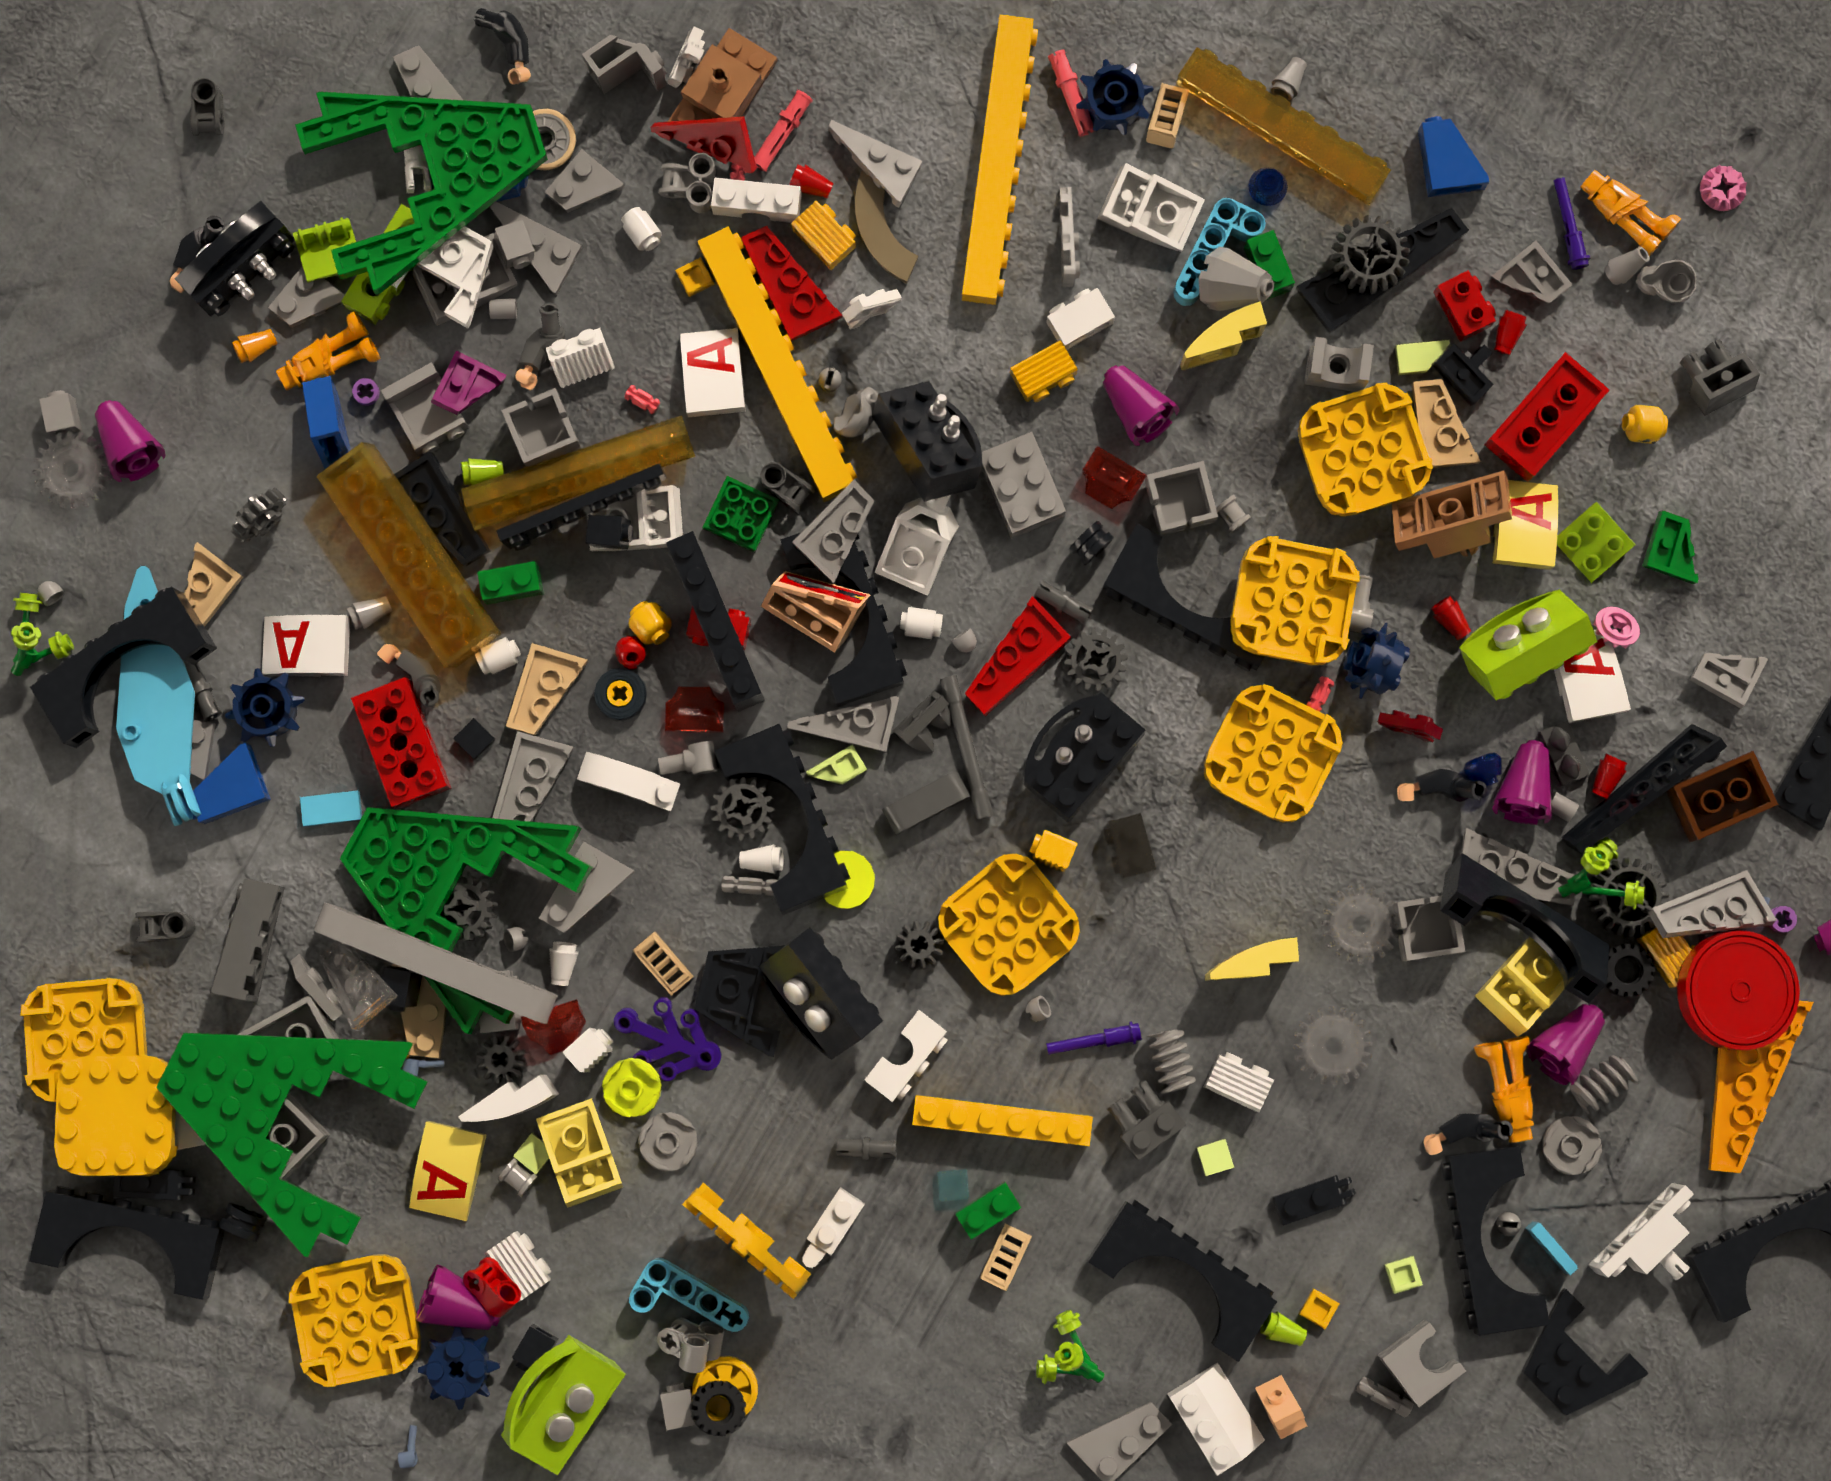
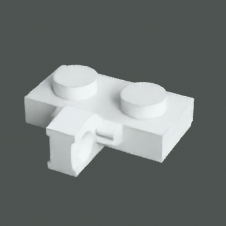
M693 26L688 32L666 82L667 84L677 88L682 81L687 83L694 68L691 66L692 63L699 64L704 54L702 48L705 42L701 40L704 33L703 30Z
M881 289L868 297L865 294H861L849 302L851 306L842 312V315L849 329H855L870 317L888 312L902 300V297L897 289L888 292Z

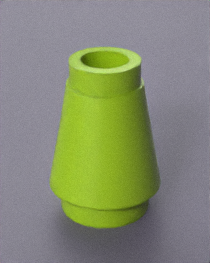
M468 458V461L461 462L463 485L470 484L473 487L504 478L502 461Z
M1278 1311L1275 1313L1271 1312L1260 1328V1333L1265 1335L1266 1339L1302 1346L1307 1336L1306 1329H1303Z

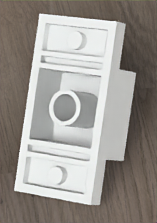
M1671 1183L1588 1266L1596 1274L1609 1278L1611 1275L1613 1277L1619 1275L1626 1268L1627 1264L1634 1271L1648 1274L1660 1263L1675 1280L1680 1279L1683 1276L1681 1272L1686 1273L1690 1267L1672 1249L1690 1232L1673 1214L1675 1212L1677 1214L1682 1213L1690 1205L1689 1199L1694 1195L1686 1185Z

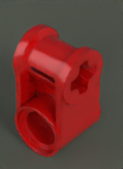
M491 1257L483 1258L476 1269L469 1270L463 1275V1282L467 1290L476 1297L487 1313L493 1317L500 1318L504 1316L521 1298V1291L518 1285L509 1278L499 1263Z

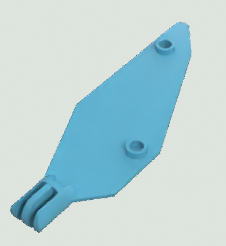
M141 566L136 571L125 604L124 620L132 615L131 612L136 607L146 605L158 593L151 571L146 566ZM148 645L134 649L121 656L116 730L134 780L163 795L174 826H178L183 823L182 819L187 822L193 819V815L196 817L202 815L190 784L195 691L184 661L171 647Z

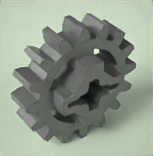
M275 487L272 490L268 489L265 494L253 495L238 510L237 518L235 519L237 522L232 525L233 529L231 532L242 543L246 540L250 541L253 536L257 537L259 534L264 536L282 517L281 509L286 505L287 498Z
M1092 628L1090 636H1087L1082 631L1080 632V641L1074 638L1071 640L1074 649H1066L1065 653L1071 656V659L1065 660L1064 665L1072 667L1067 675L1068 677L1074 675L1077 677L1074 683L1076 686L1083 682L1085 683V691H1088L1092 685L1095 686L1096 692H1100L1101 685H1105L1108 689L1112 688V679L1120 682L1121 677L1117 673L1126 671L1127 667L1121 665V662L1126 661L1128 655L1120 654V651L1125 646L1124 644H1115L1118 636L1114 635L1109 639L1107 638V630L1104 629L1101 635H1097L1095 628ZM1094 642H1102L1109 647L1103 649L1097 647ZM1083 647L1085 653L1084 660L1077 663V653ZM1091 654H1094L1096 657L1105 656L1100 662V667H1097L1096 664L1087 665L1091 660ZM1115 657V667L1109 674L1107 663ZM1090 672L1096 674L1098 679H1091L1083 674Z
M745 777L741 778L740 784H736L733 779H730L731 787L728 789L721 785L722 795H713V798L718 801V805L710 807L712 811L718 812V815L712 818L713 822L721 821L722 823L718 830L723 832L728 829V838L732 839L736 833L740 841H744L745 834H749L752 839H755L756 830L764 834L766 831L762 825L764 823H772L767 814L775 812L774 808L767 805V803L773 800L772 796H763L767 788L763 786L757 789V780L755 779L748 785ZM741 790L751 791L758 797L749 799L743 796ZM731 794L733 798L731 805L723 810L725 800ZM743 802L745 806L751 805L747 809V815L744 817L740 813H734L739 808L738 803ZM762 808L761 817L754 824L752 818L755 812ZM738 820L742 822L744 829L733 827L727 821Z
M460 877L440 916L452 923L454 921L451 917L455 918L457 925L464 929L458 940L465 938V940L472 941L474 940V935L483 937V928L492 929L493 927L489 919L497 918V915L492 912V908L497 907L498 903L491 902L490 900L495 893L494 891H485L488 884L485 882L478 883L477 878L469 877L467 880L466 877ZM474 892L479 896L480 901L475 898ZM468 905L474 906L473 908H468V910H465L464 912H458V910H462Z

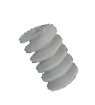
M1173 1029L1147 1036L1156 1038V1041L1149 1045V1048L1159 1050V1053L1154 1055L1152 1060L1162 1061V1064L1155 1068V1072L1165 1073V1076L1160 1078L1158 1083L1168 1085L1167 1088L1161 1091V1094L1188 1088L1189 1085L1196 1081V1077L1186 1076L1187 1073L1193 1070V1065L1183 1064V1062L1190 1058V1054L1180 1052L1187 1047V1042L1177 1040L1185 1034L1182 1030Z
M1615 1055L1609 1056V1064L1603 1061L1599 1063L1600 1071L1595 1068L1589 1070L1590 1078L1586 1075H1581L1579 1077L1580 1084L1575 1082L1574 1085H1571L1570 1083V1090L1574 1098L1588 1115V1106L1597 1111L1599 1110L1597 1100L1600 1099L1606 1104L1609 1103L1608 1093H1611L1616 1098L1619 1097L1618 1086L1625 1091L1629 1090L1626 1082L1628 1079L1638 1084L1635 1073L1621 1056L1619 1058Z

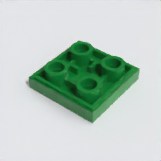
M727 476L702 528L756 553L780 501Z

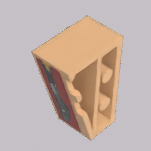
M784 571L771 585L761 607L835 653L849 636L870 594Z

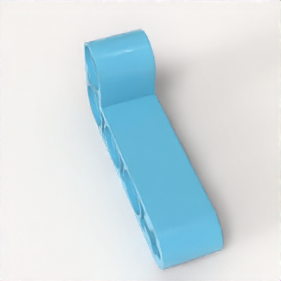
M1222 198L1215 204L1176 282L1173 293L1177 303L1183 306H1191L1200 296L1199 275L1201 271H1207V269L1197 270L1193 266V261L1197 259L1205 261L1208 254L1218 247L1225 246L1230 235L1246 242L1247 239L1263 234L1266 222L1261 213L1230 198ZM1227 209L1231 211L1233 217L1228 220L1222 219L1218 211ZM1254 222L1259 230L1249 232L1245 229L1244 223ZM1209 234H1214L1219 237L1220 243L1211 245L1206 241L1205 237ZM1190 278L1195 281L1191 292L1185 295L1183 290L1187 287Z
M656 1258L646 1265L629 1295L631 1308L639 1313L651 1310L658 1302L662 1293H665L731 1332L742 1330L749 1320V1311L743 1304L663 1258ZM660 1264L665 1267L666 1276L663 1280H656L652 1277L651 1268L653 1265ZM685 1279L691 1283L692 1291L690 1294L681 1295L677 1291L676 1284L679 1280ZM645 1290L650 1294L651 1302L648 1306H641L637 1303L636 1294L638 1291ZM711 1294L716 1297L718 1301L716 1309L707 1310L703 1307L702 1298L704 1295ZM724 1302L729 1304L725 1309L728 1312L734 1313L736 1310L741 1312L740 1318L743 1320L742 1323L737 1321L735 1325L731 1324V1317L726 1313H723L721 1318L716 1316L722 1309Z

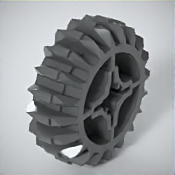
M1366 215L1363 224L1360 219L1354 218L1352 221L1353 227L1346 223L1343 226L1344 233H1337L1335 238L1339 242L1333 243L1331 247L1337 253L1332 254L1331 261L1340 262L1334 266L1333 270L1334 272H1344L1339 278L1341 282L1347 278L1351 280L1348 286L1349 289H1353L1355 284H1359L1360 293H1364L1366 287L1369 286L1371 294H1375L1377 285H1379L1382 291H1386L1388 283L1393 286L1396 285L1398 282L1396 276L1403 277L1405 274V270L1402 267L1408 266L1409 260L1403 256L1408 255L1410 249L1401 246L1407 242V237H1397L1401 229L1397 227L1392 231L1390 229L1392 225L1391 220H1388L1383 225L1381 224V216H1377L1373 223L1371 222V217ZM1370 234L1367 243L1349 244L1357 236ZM1380 237L1388 243L1392 254H1390V250H1386L1380 245ZM1373 243L1372 251H1374L1373 255L1375 256L1368 265L1369 258L1366 257V252ZM1348 255H1351L1352 259L1360 263L1361 272L1351 264ZM1385 263L1392 265L1384 273L1370 275L1371 270L1376 265L1384 266Z
M1629 857L1623 858L1622 865L1618 859L1611 861L1612 869L1609 866L1607 870L1603 871L1604 875L1598 874L1593 876L1599 882V885L1591 884L1592 887L1625 890L1626 886L1620 883L1616 884L1612 880L1621 873H1630L1636 875V878L1631 883L1639 881V886L1641 887L1646 884L1650 893L1649 905L1645 899L1643 905L1637 904L1636 911L1640 910L1645 914L1636 921L1620 919L1623 913L1633 908V906H1624L1625 897L1614 896L1615 905L1612 912L1607 903V895L1596 894L1588 896V901L1597 902V906L1591 907L1590 911L1592 913L1600 911L1601 913L1596 918L1597 923L1607 920L1604 927L1606 931H1610L1616 925L1615 935H1622L1625 929L1627 937H1633L1635 929L1639 935H1643L1646 930L1645 926L1650 930L1656 927L1648 912L1653 907L1663 904L1661 899L1669 898V894L1660 892V888L1666 887L1667 883L1665 881L1657 883L1656 879L1661 876V873L1657 871L1650 874L1652 864L1648 863L1641 869L1642 860L1639 858L1635 859L1633 865Z

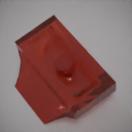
M1098 446L1082 470L1086 483L1085 493L1110 509L1125 501H1132L1147 476Z
M679 686L672 699L666 702L665 732L724 733V703L715 697L710 687Z
M577 999L554 1006L547 1024L524 1016L521 1017L522 1026L529 1039L538 1043L550 1055L564 1051L581 1036L582 1028L586 1023L585 1015Z

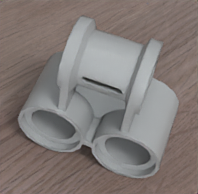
M697 153L690 159L689 166L674 163L661 165L663 181L662 188H659L660 196L666 198H687L690 208L696 213H706L711 209L712 190L708 184L712 183L716 177V168L711 156L706 153ZM700 164H706L710 167L709 171L705 174H698L695 172V169ZM698 192H704L708 195L703 202L698 203L692 199Z
M677 1318L672 1322L670 1328H664L659 1332L657 1342L662 1351L680 1358L679 1367L689 1373H699L704 1371L706 1361L717 1360L720 1357L724 1328L713 1321H703L698 1325L685 1318Z

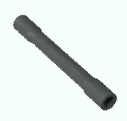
M957 675L942 678L940 683L944 698L949 703L948 708L968 779L976 819L982 820L992 817L994 815L988 792L983 783L967 723Z

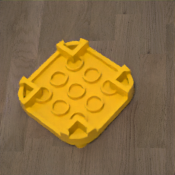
M1387 382L1377 383L1375 386L1322 403L1318 402L1311 406L1300 419L1298 428L1299 443L1317 497L1322 506L1331 515L1352 516L1409 498L1420 492L1429 481L1433 469L1432 458L1428 456L1411 405L1413 402L1408 393L1403 392L1398 387L1389 385Z
M1267 536L1256 541L1245 551L1240 563L1231 615V633L1234 643L1243 650L1253 654L1308 665H1324L1337 659L1346 650L1350 640L1348 639L1352 609L1356 586L1360 582L1359 571H1357L1354 562L1346 555L1345 551L1338 548L1329 549L1278 539L1279 536Z
M1266 684L1250 686L1240 692L1225 716L1206 754L1204 777L1210 786L1219 793L1272 820L1283 823L1295 822L1305 816L1314 806L1313 804L1338 754L1341 752L1343 744L1341 731L1335 722L1336 720L1328 714L1325 715L1275 690L1273 686Z
M1004 854L996 858L959 890L948 897L941 906L938 915L939 930L946 942L977 980L987 990L1000 996L1015 994L1028 986L1072 949L1077 942L1080 932L1079 919L1074 909L1059 894L1036 866V863L1030 858L1019 854Z
M107 978L45 984L38 986L37 989L30 993L25 1003L21 1006L20 1016H24L27 1075L24 1076L27 1086H30L33 1092L44 1099V1101L56 1102L58 1078L61 1068L66 1062L83 1056L147 1055L144 1004L137 986L122 979Z
M147 1055L83 1056L66 1062L61 1068L56 1092L54 1148L59 1167L66 1169L72 1174L82 1176H151L159 1174L160 1171L165 1169L173 1157L176 1158L178 1146H175L176 1109L156 1088L168 1063L164 1059Z
M702 1183L699 1188L696 1187L682 1205L694 1216L701 1213L698 1218L711 1231L716 1227L715 1235L727 1245L732 1241L731 1249L743 1259L748 1254L750 1256L747 1259L748 1263L759 1272L765 1268L766 1271L763 1275L776 1286L782 1282L783 1284L780 1288L794 1299L808 1282L807 1279L811 1273L790 1256L782 1265L767 1251L774 1242L769 1235L758 1228L742 1213L732 1222L717 1210L724 1202L720 1196L705 1183Z
M375 1254L322 1265L302 1272L295 1280L289 1292V1304L291 1303L302 1359L300 1365L303 1373H306L314 1382L323 1385V1387H335L341 1384L396 1374L405 1370L417 1360L421 1349L420 1329L418 1321H416L417 1313L410 1277L406 1267L399 1258L387 1254Z

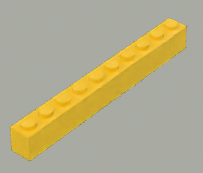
M999 15L962 301L996 305L997 297H1003L1005 280L999 279L1000 270L1007 268L1009 253L1003 251L1004 240L1010 241L1012 224L1007 223L1008 213H1014L1016 196L1011 195L1012 185H1018L1020 168H1016L1014 165L1015 158L1022 156L1023 140H1019L1018 135L1019 129L1025 130L1027 112H1022L1023 101L1029 102L1031 84H1025L1026 75L1033 73L1035 57L1029 56L1030 46H1036L1038 29H1033L1034 19Z
M728 226L698 240L699 249L823 502L825 503L837 497L852 480L857 478V475L851 463L845 464L841 454L845 452L838 437L832 438L828 428L832 427V424L826 412L820 413L817 408L816 402L820 401L813 385L807 387L803 379L807 373L800 359L794 361L791 355V351L795 350L788 334L782 336L778 328L782 322L775 308L769 310L765 302L770 298L763 283L757 285L753 277L757 272L750 257L744 259L740 251L745 247L737 232L732 234Z

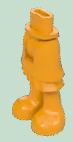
M1596 170L1580 186L1581 189L1589 194L1587 199L1594 203L1607 222L1611 221L1613 225L1618 224L1640 247L1647 251L1649 257L1681 221L1680 217L1673 214L1666 218L1657 216L1645 206L1649 201L1640 199L1642 195L1633 192L1616 180H1610L1608 175L1606 177L1602 176ZM1633 214L1639 218L1656 236L1650 235L1630 218V215Z
M356 311L348 314V326L346 329L331 338H328L325 333L321 340L317 338L312 344L296 353L291 360H287L285 366L276 370L286 391L297 385L299 388H302V382L335 375L336 370L357 360L366 359L369 362H377L381 359L370 337H366L354 347L336 356H332L333 351L369 335Z
M1529 1036L1503 1040L1512 1075V1082L1508 1083L1501 1042H1489L1474 1046L1476 1055L1486 1059L1489 1063L1494 1082V1092L1491 1093L1494 1098L1492 1101L1495 1104L1498 1116L1501 1121H1509L1513 1127L1512 1135H1508L1510 1143L1533 1139L1531 1126L1534 1125V1122L1531 1121L1533 1116L1532 1084H1529L1531 1075H1525L1523 1054L1530 1043Z

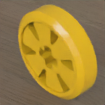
M720 1356L717 1360L707 1361L704 1371L696 1374L692 1386V1395L696 1394L700 1386L705 1385L709 1381H728L738 1388L744 1396L746 1415L753 1408L758 1396V1381L752 1368L743 1360L734 1356ZM717 1395L707 1402L706 1413L711 1420L721 1421L728 1416L730 1404L725 1397Z

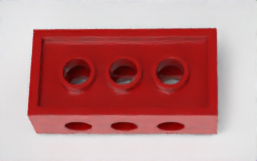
M1565 352L1484 445L1525 481L1529 482L1610 389ZM1560 391L1567 392L1570 395L1571 401L1564 400L1560 395ZM1541 413L1549 414L1552 418V423L1544 421ZM1522 434L1530 435L1533 439V444H1527L1523 440Z
M404 677L351 698L392 808L398 810L452 789L421 705L414 694L411 680ZM395 709L397 711V718L394 722L387 723L385 719L386 714L390 710ZM405 736L407 738L406 747L403 750H396V741L400 737ZM416 763L418 768L416 775L407 778L406 766Z

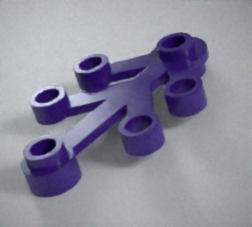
M666 997L657 999L653 1005V1010L656 1015L661 1016L667 1032L640 1021L636 1011L631 1008L621 1009L614 1017V1026L619 1032L630 1033L633 1031L663 1044L648 1051H637L632 1058L637 1059V1056L642 1055L646 1058V1062L650 1064V1062L678 1051L690 1055L676 1063L665 1062L659 1069V1076L664 1081H671L677 1074L696 1066L705 1071L713 1070L721 1061L722 1053L720 1048L714 1042L707 1041L699 1023V1013L694 1009H687L680 1017L681 1024L690 1029L694 1043L684 1039L672 1012V1002ZM664 1002L668 1010L665 1012L659 1010L658 1003ZM692 1014L695 1017V1022H687L685 1015ZM622 1017H625L630 1021V1025L628 1027H625L620 1023V1019ZM702 1052L710 1053L711 1060H703L701 1057ZM665 1067L672 1068V1076H667L664 1073Z

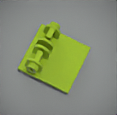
M341 217L338 221L327 224L323 222V225L320 226L315 224V227L304 230L300 228L297 232L293 233L307 283L338 275L331 250L356 242L349 218L343 219Z
M1597 501L1557 535V546L1591 583L1636 545Z

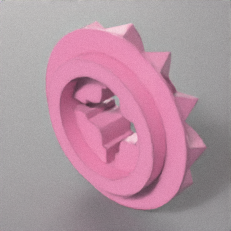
M1719 165L1709 170L1703 176L1700 183V194L1703 201L1712 209L1729 211L1739 206L1746 196L1747 183L1742 177V172H1737L1732 166ZM1721 179L1725 185L1733 186L1727 191V196L1723 190L1715 189L1721 184Z
M1606 607L1600 610L1593 623L1597 627L1596 634L1602 635L1604 642H1612L1614 648L1621 645L1626 649L1629 645L1636 642L1640 634L1639 625L1634 617L1617 607ZM1613 625L1614 628H1619V629H1622V630H1621L1620 632H1618L1617 629H1613V630H1612V628H1610V627Z

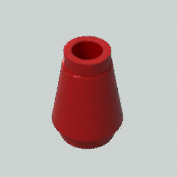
M797 164L789 185L800 186L801 193L828 198L833 182L806 164L804 167Z
M1508 310L1504 311L1503 316H1499L1495 351L1506 355L1511 354L1527 326L1525 324L1526 316Z
M1451 596L1443 598L1431 608L1434 613L1433 617L1457 640L1462 639L1471 632L1458 601L1453 600Z
M1605 754L1603 760L1600 759L1593 784L1594 787L1591 792L1608 799L1627 772L1625 770L1627 763Z

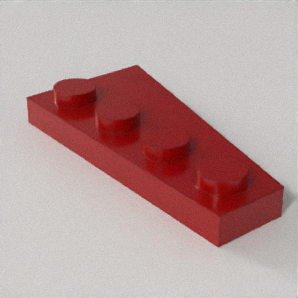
M767 225L741 237L745 250L791 342L843 317L840 311L827 299L823 291L810 279L801 265L799 266L793 259L790 252Z
M1032 596L1022 614L1012 624V628L1004 640H1001L996 647L995 653L988 663H985L965 692L966 697L986 717L1072 640L1071 636Z

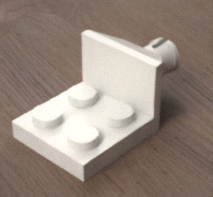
M950 495L926 502L922 498H918L904 505L896 517L874 573L928 596L948 546L959 528L951 508L946 506Z

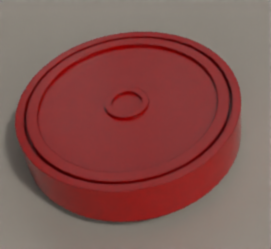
M1731 931L1712 935L1701 941L1690 951L1679 972L1677 997L1685 1021L1702 1040L1722 1049L1752 1050L1769 1045L1788 1029L1798 1009L1800 987L1797 972L1791 959L1777 943L1755 932Z

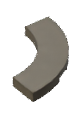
M861 171L855 192V216L861 239L879 266L896 279L907 284L917 263L918 255L903 247L893 236L884 214L886 191L883 187L879 189L873 183V179Z

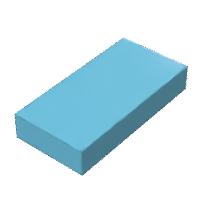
M358 790L300 797L304 827L359 821L362 818L360 791Z
M1532 1221L1525 1228L1565 1274L1571 1275L1578 1269L1576 1263L1541 1223Z

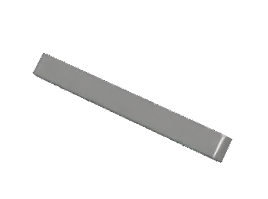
M324 902L314 927L315 932L540 1023H548L558 996L550 991Z

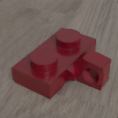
M1393 710L1392 714L1380 712L1377 721L1379 725L1393 732L1413 735L1423 741L1432 743L1434 742L1433 739L1440 740L1443 728L1437 726L1433 722L1434 719L1417 714L1414 719L1410 718L1409 714Z

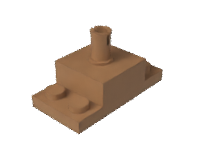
M728 28L717 47L713 44L711 45L682 89L683 99L668 122L741 117L777 63V57Z
M1503 470L1392 503L1394 538L1398 551L1427 543L1434 559L1460 552L1461 555L1467 557V549L1473 555L1477 552L1478 546L1491 543L1489 526L1512 519L1508 478L1505 471Z

